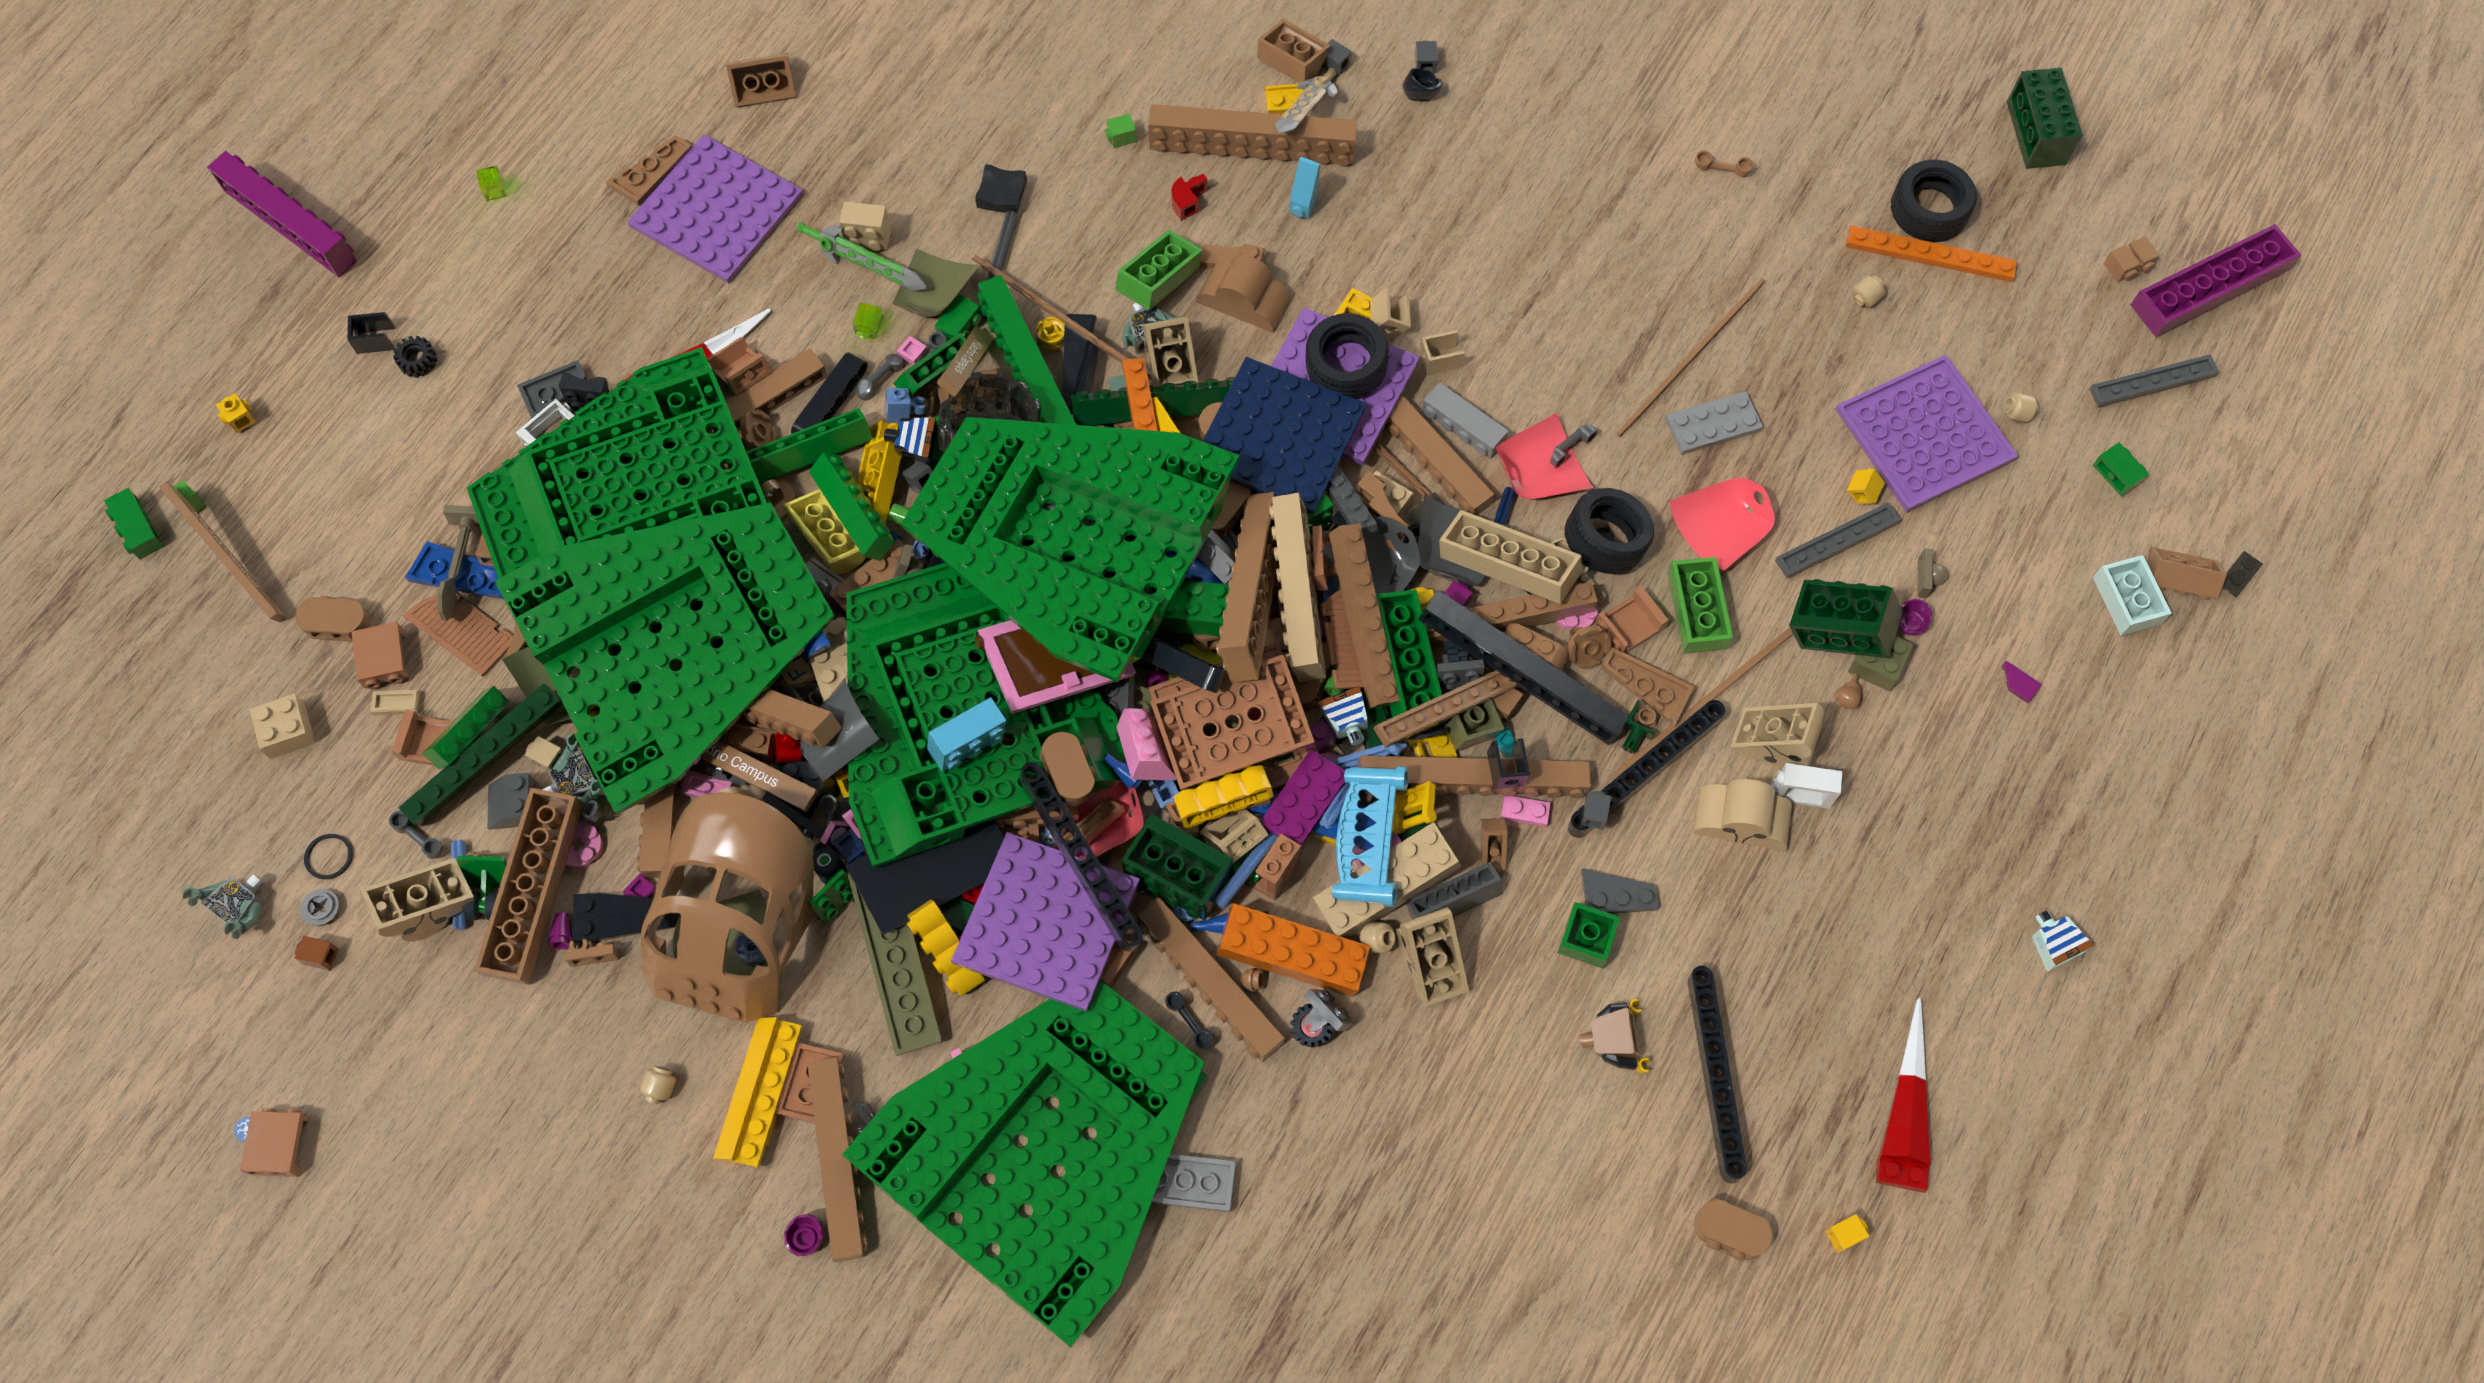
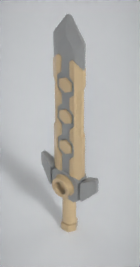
M1330 68L1323 77L1317 76L1313 80L1311 78L1297 85L1298 89H1303L1304 91L1275 123L1278 133L1295 130L1304 120V117L1327 93L1332 97L1337 95L1338 91L1335 85L1331 84V79L1337 74L1335 69Z

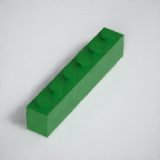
M860 408L746 451L760 485L767 480L781 477L787 472L801 469L805 465L817 461L823 452L831 455L842 453L848 448L864 444L866 441L871 440L872 436L865 416Z
M823 452L809 470L810 475L861 554L880 561L895 541L890 534L889 528L883 524L880 519L881 516L873 509L871 501L861 491L862 487L856 483L852 477V472L844 465V460L837 454L831 455Z

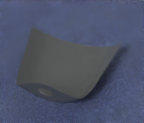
M1424 494L1418 539L1419 565L1442 579L1473 587L1478 586L1484 579V574L1440 558L1439 540L1460 510L1444 505ZM1497 523L1508 528L1511 527L1510 525Z
M1388 517L1373 518L1377 523V531L1363 535L1375 593L1404 591L1420 564V553L1415 536L1409 529ZM1399 532L1408 536V544L1402 543L1398 539L1397 534ZM1386 539L1391 541V543L1394 545V549H1389L1386 546V544H1388L1385 543ZM1332 545L1321 551V553L1323 552V559L1327 570L1335 563ZM1395 565H1397L1395 571L1396 574L1401 578L1395 576L1394 581L1397 580L1398 582H1394L1391 585H1389ZM1338 575L1330 576L1329 579L1338 591L1341 590Z
M846 677L819 707L832 712L842 729L824 748L814 744L811 746L805 741L800 740L803 756L822 781H825L862 751L879 740L855 703L846 683Z

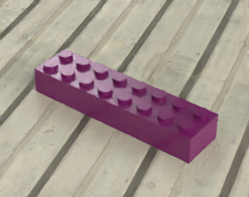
M225 150L207 166L226 194L338 278L357 262L352 254L354 250L345 242L347 239L338 230L334 232L325 220L319 221L310 209H303L298 200L295 198L290 199L282 188H275L266 176L260 177L256 169L251 165L248 167L244 165V161L236 154L232 156Z
M2274 224L2139 291L2130 305L2154 336L2157 337L2290 270L2301 257V254L2278 226Z

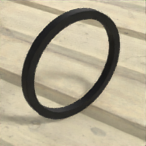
M1440 726L1428 728L1419 733L1430 731L1436 732L1421 735H1413L1404 740L1421 739L1440 735L1448 732V727Z
M325 834L319 836L307 847L304 854V865L307 871L318 879L325 880L338 877L346 871L352 861V847L340 835ZM327 838H336L343 841L348 849V857L344 866L339 871L330 875H319L313 872L309 866V854L312 848L318 842Z

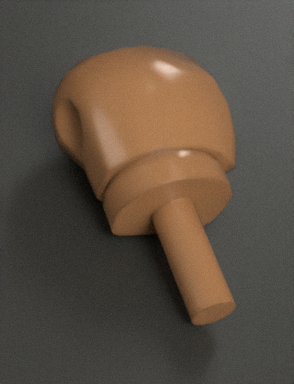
M1854 673L1851 682L1845 683L1844 686L1836 691L1835 700L1839 702L1840 706L1849 709L1858 707L1861 697V687L1857 684L1858 674Z

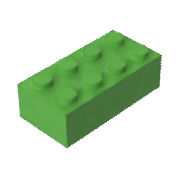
M1168 230L1118 270L1115 290L1150 310L1199 269L1202 249L1173 231Z
M1716 557L1672 561L1667 574L1683 654L1728 649L1733 640Z

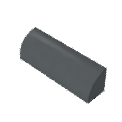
M1491 862L1486 863L1406 900L1410 917L1415 919L1446 907L1452 912V916L1455 917L1502 895V881Z

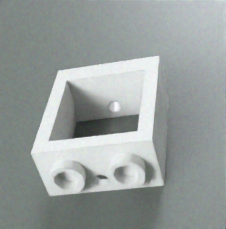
M555 399L520 428L516 434L521 442L527 446L535 441V438L559 417L569 420L574 417V412L566 403L561 404Z
M1786 763L1782 770H1778L1777 778H1773L1772 787L1775 789V795L1784 797L1791 803L1830 809L1841 793L1842 771Z

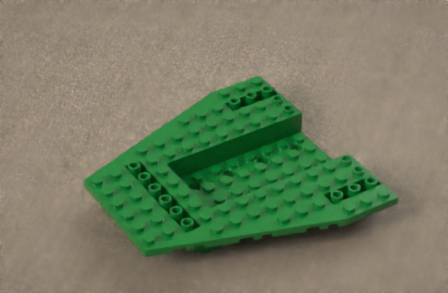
M702 347L639 368L632 373V377L617 383L616 388L607 394L604 392L579 409L574 417L569 420L566 418L559 423L560 426L550 433L546 432L521 449L516 457L511 460L508 458L501 463L502 466L491 474L488 472L466 487L498 578L556 547L767 503ZM717 427L719 429L715 434L707 433V430ZM667 443H676L671 449L664 448ZM626 457L633 458L628 464L621 463L622 459ZM725 463L733 464L730 470L722 469ZM580 473H589V476L585 479L578 478ZM683 478L690 479L687 485L678 484ZM640 493L647 494L644 500L638 501L635 499ZM597 508L603 509L601 515H592L593 510Z
M966 417L901 524L909 534L921 544L923 543L936 557H940L950 569L970 586H974L980 591L983 597L994 603L997 609L1022 630L1027 631L1037 643L1047 648L1048 652L1054 657L1119 682L1127 665H1131L1143 656L1219 517L1230 484V477L1240 461V455L1178 432ZM1047 504L1055 505L1054 509L1049 511L1043 508ZM1088 519L1096 521L1094 525H1084V522ZM1128 535L1136 536V539L1132 542L1124 540ZM1031 539L1034 541L1031 546L1022 545L1025 540ZM1168 551L1177 552V555L1172 558L1167 557L1165 554ZM1072 555L1075 557L1071 562L1063 561L1065 556ZM1108 571L1116 573L1112 578L1104 577V574ZM1149 587H1154L1157 589V592L1150 595L1145 593V590Z
M771 502L556 547L495 580L533 656L543 664L578 732L574 735L617 815L681 780L687 774L686 771L693 764H696L702 758L703 753L735 724L739 716L746 709L748 710L754 704L753 701L777 680L791 665L790 662L805 650V647L814 637L817 638L836 618ZM696 601H702L703 607L698 611H693L692 605ZM661 623V631L659 633H652V626ZM722 638L724 641L723 645L717 649L713 648V641ZM615 646H621L620 654L611 656V649ZM676 661H682V668L679 671H672V664ZM575 668H579L580 675L575 679H571L569 676L570 672ZM637 683L641 684L640 692L631 694V687ZM599 706L600 713L595 717H590L589 712L591 708Z
M946 563L846 593L847 685L863 717L879 738L878 741L848 762L849 806L872 868L964 837L965 829L1033 806L1024 789L1018 784L1019 775L1023 765L1028 762L1038 763L1045 772L1040 755L1043 743L1052 734L1058 732L1070 733L1078 738L1080 745L1083 744L1088 755V758H1086L1089 766H1093L1096 773L1091 794L1124 783L1114 772V769L1102 761L1107 754H1110L1119 762L1127 764L1117 730L1119 723L1117 716L1110 706L1108 707L1103 702L1102 697L1097 691L1093 689L1086 690L1017 713H1011L985 650H978L975 644L978 630L1010 621V619L997 609L994 603L983 597L980 591L974 586H970L950 569ZM972 653H977L982 659L979 662H972L968 656ZM928 667H933L936 669L937 674L930 677L924 673V670ZM988 694L995 695L998 698L995 704L1006 719L1004 736H1011L1014 739V744L1006 746L1000 742L993 747L989 745L983 748L978 756L974 758L969 757L967 760L961 761L962 763L953 770L948 768L942 772L927 749L929 732L982 703ZM950 709L953 712V716L943 718L940 715L941 710ZM1031 771L1024 773L1028 779L1033 780L1037 778L1036 774ZM1040 791L1037 793V796L1042 800L1049 798L1046 792ZM976 793H982L986 796V801L976 803L973 800V796Z
M1100 980L1087 1012L1048 999L893 1095L842 1153V1156L1022 1310L1072 1348L1122 1284L1127 1266L1131 1260L1155 1192L1187 1112L1189 1102L1204 1067V1061ZM1050 1098L1059 1100V1106L1054 1110H1049L1045 1106L1046 1101ZM1093 1128L1096 1130L1097 1135L1093 1140H1086L1083 1137L1084 1130ZM1025 1136L1027 1138L1026 1146L1023 1148L1015 1147V1138ZM1056 1166H1061L1065 1169V1174L1060 1179H1055L1051 1176V1171ZM986 1174L995 1176V1182L990 1187L982 1185V1178ZM1024 1205H1030L1033 1208V1213L1028 1218H1022L1019 1215V1210ZM954 1213H960L963 1217L961 1224L958 1226H952L949 1223V1218ZM992 1244L1000 1246V1253L994 1258L989 1257L986 1253L987 1248Z

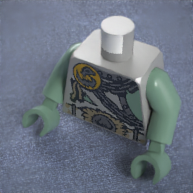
M1138 303L1132 305L1131 308L1134 313L1128 315V323L1124 325L1122 334L1125 350L1128 349V346H1134L1136 355L1145 352L1143 325L1174 319V317L1166 312L1160 311L1157 306L1147 310Z
M570 734L566 740V748L553 766V769L549 771L553 784L542 790L575 796L585 805L588 801H595L600 795H605L586 757L580 750L578 751L577 748L581 747L575 735Z
M252 875L242 885L232 877L198 890L191 887L187 888L183 892V899L190 897L188 899L189 906H195L198 903V899L202 900L200 902L202 905L226 923L224 927L225 934L227 935L232 932V938L238 939L246 930L259 922L264 901L257 897L255 893L264 882L255 875Z

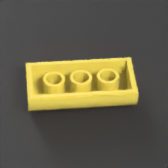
M820 489L783 504L785 513L833 573H847L864 561L866 557L861 554Z

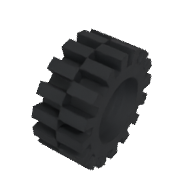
M409 336L408 341L405 338L402 339L403 344L401 345L398 342L396 345L398 349L394 348L393 351L395 353L393 358L402 373L407 374L408 377H411L412 374L415 378H419V374L422 377L426 376L424 372L428 371L430 373L432 371L430 367L435 368V362H437V354L426 338L423 337L421 339L420 336H416L415 339L413 336ZM423 352V355L418 360L408 361V358L413 353Z

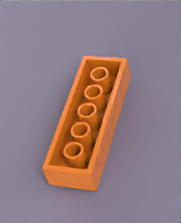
M1233 903L1228 912L1216 955L1353 997L1359 991L1370 946Z

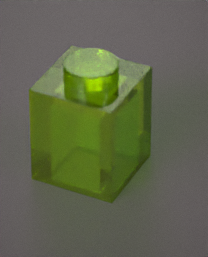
M497 165L476 170L479 188L486 201L507 197L505 182Z
M860 302L852 322L855 335L861 338L876 339L883 320L880 306Z

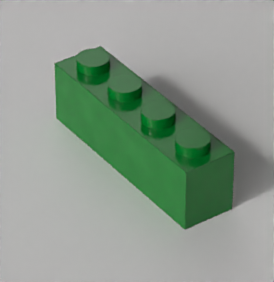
M958 333L904 371L895 380L894 386L896 388H908L910 398L942 376L965 342V337Z
M494 685L483 690L422 754L438 769L450 765L510 701Z

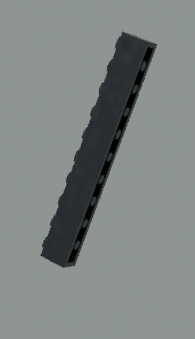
M1437 590L1418 618L1419 621L1478 660H1483L1484 664L1500 672L1504 677L1511 679L1510 681L1517 683L1519 687L1607 745H1610L1619 736L1629 717L1621 709L1613 706L1600 695L1593 693L1584 687L1582 683L1566 675L1562 670L1552 666L1544 658L1537 656L1524 645L1510 638L1506 633L1499 631L1485 619L1478 617L1469 611L1467 607L1451 599L1447 594Z

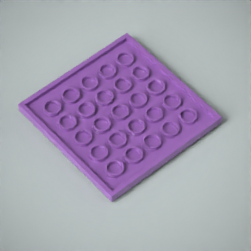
M703 134L627 223L632 229L729 284L804 193L801 188Z
M1303 308L1271 366L1311 382L1306 369V343L1312 329L1327 317ZM1342 341L1332 345L1326 351L1324 359L1334 369L1352 372L1361 369L1367 364L1370 355L1362 345L1355 342ZM1389 343L1388 369L1385 378L1372 393L1356 399L1367 403L1366 409L1343 454V457L1361 465H1364L1420 362L1419 356Z
M1947 355L1840 403L1835 409L1905 512L2009 464L2018 457Z
M1007 832L951 962L954 965L1087 1012L1116 941L1063 853L1057 849ZM1075 856V858L1079 861L1085 860ZM1102 866L1129 910L1140 879ZM1089 872L1086 874L1090 881L1098 880V876L1095 873ZM1102 892L1099 894L1102 901H1111L1107 893ZM1119 913L1112 914V919L1115 922H1123V917Z

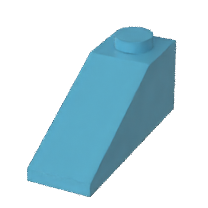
M1303 157L1299 159L1289 205V213L1296 217L1309 219L1318 202L1320 163Z

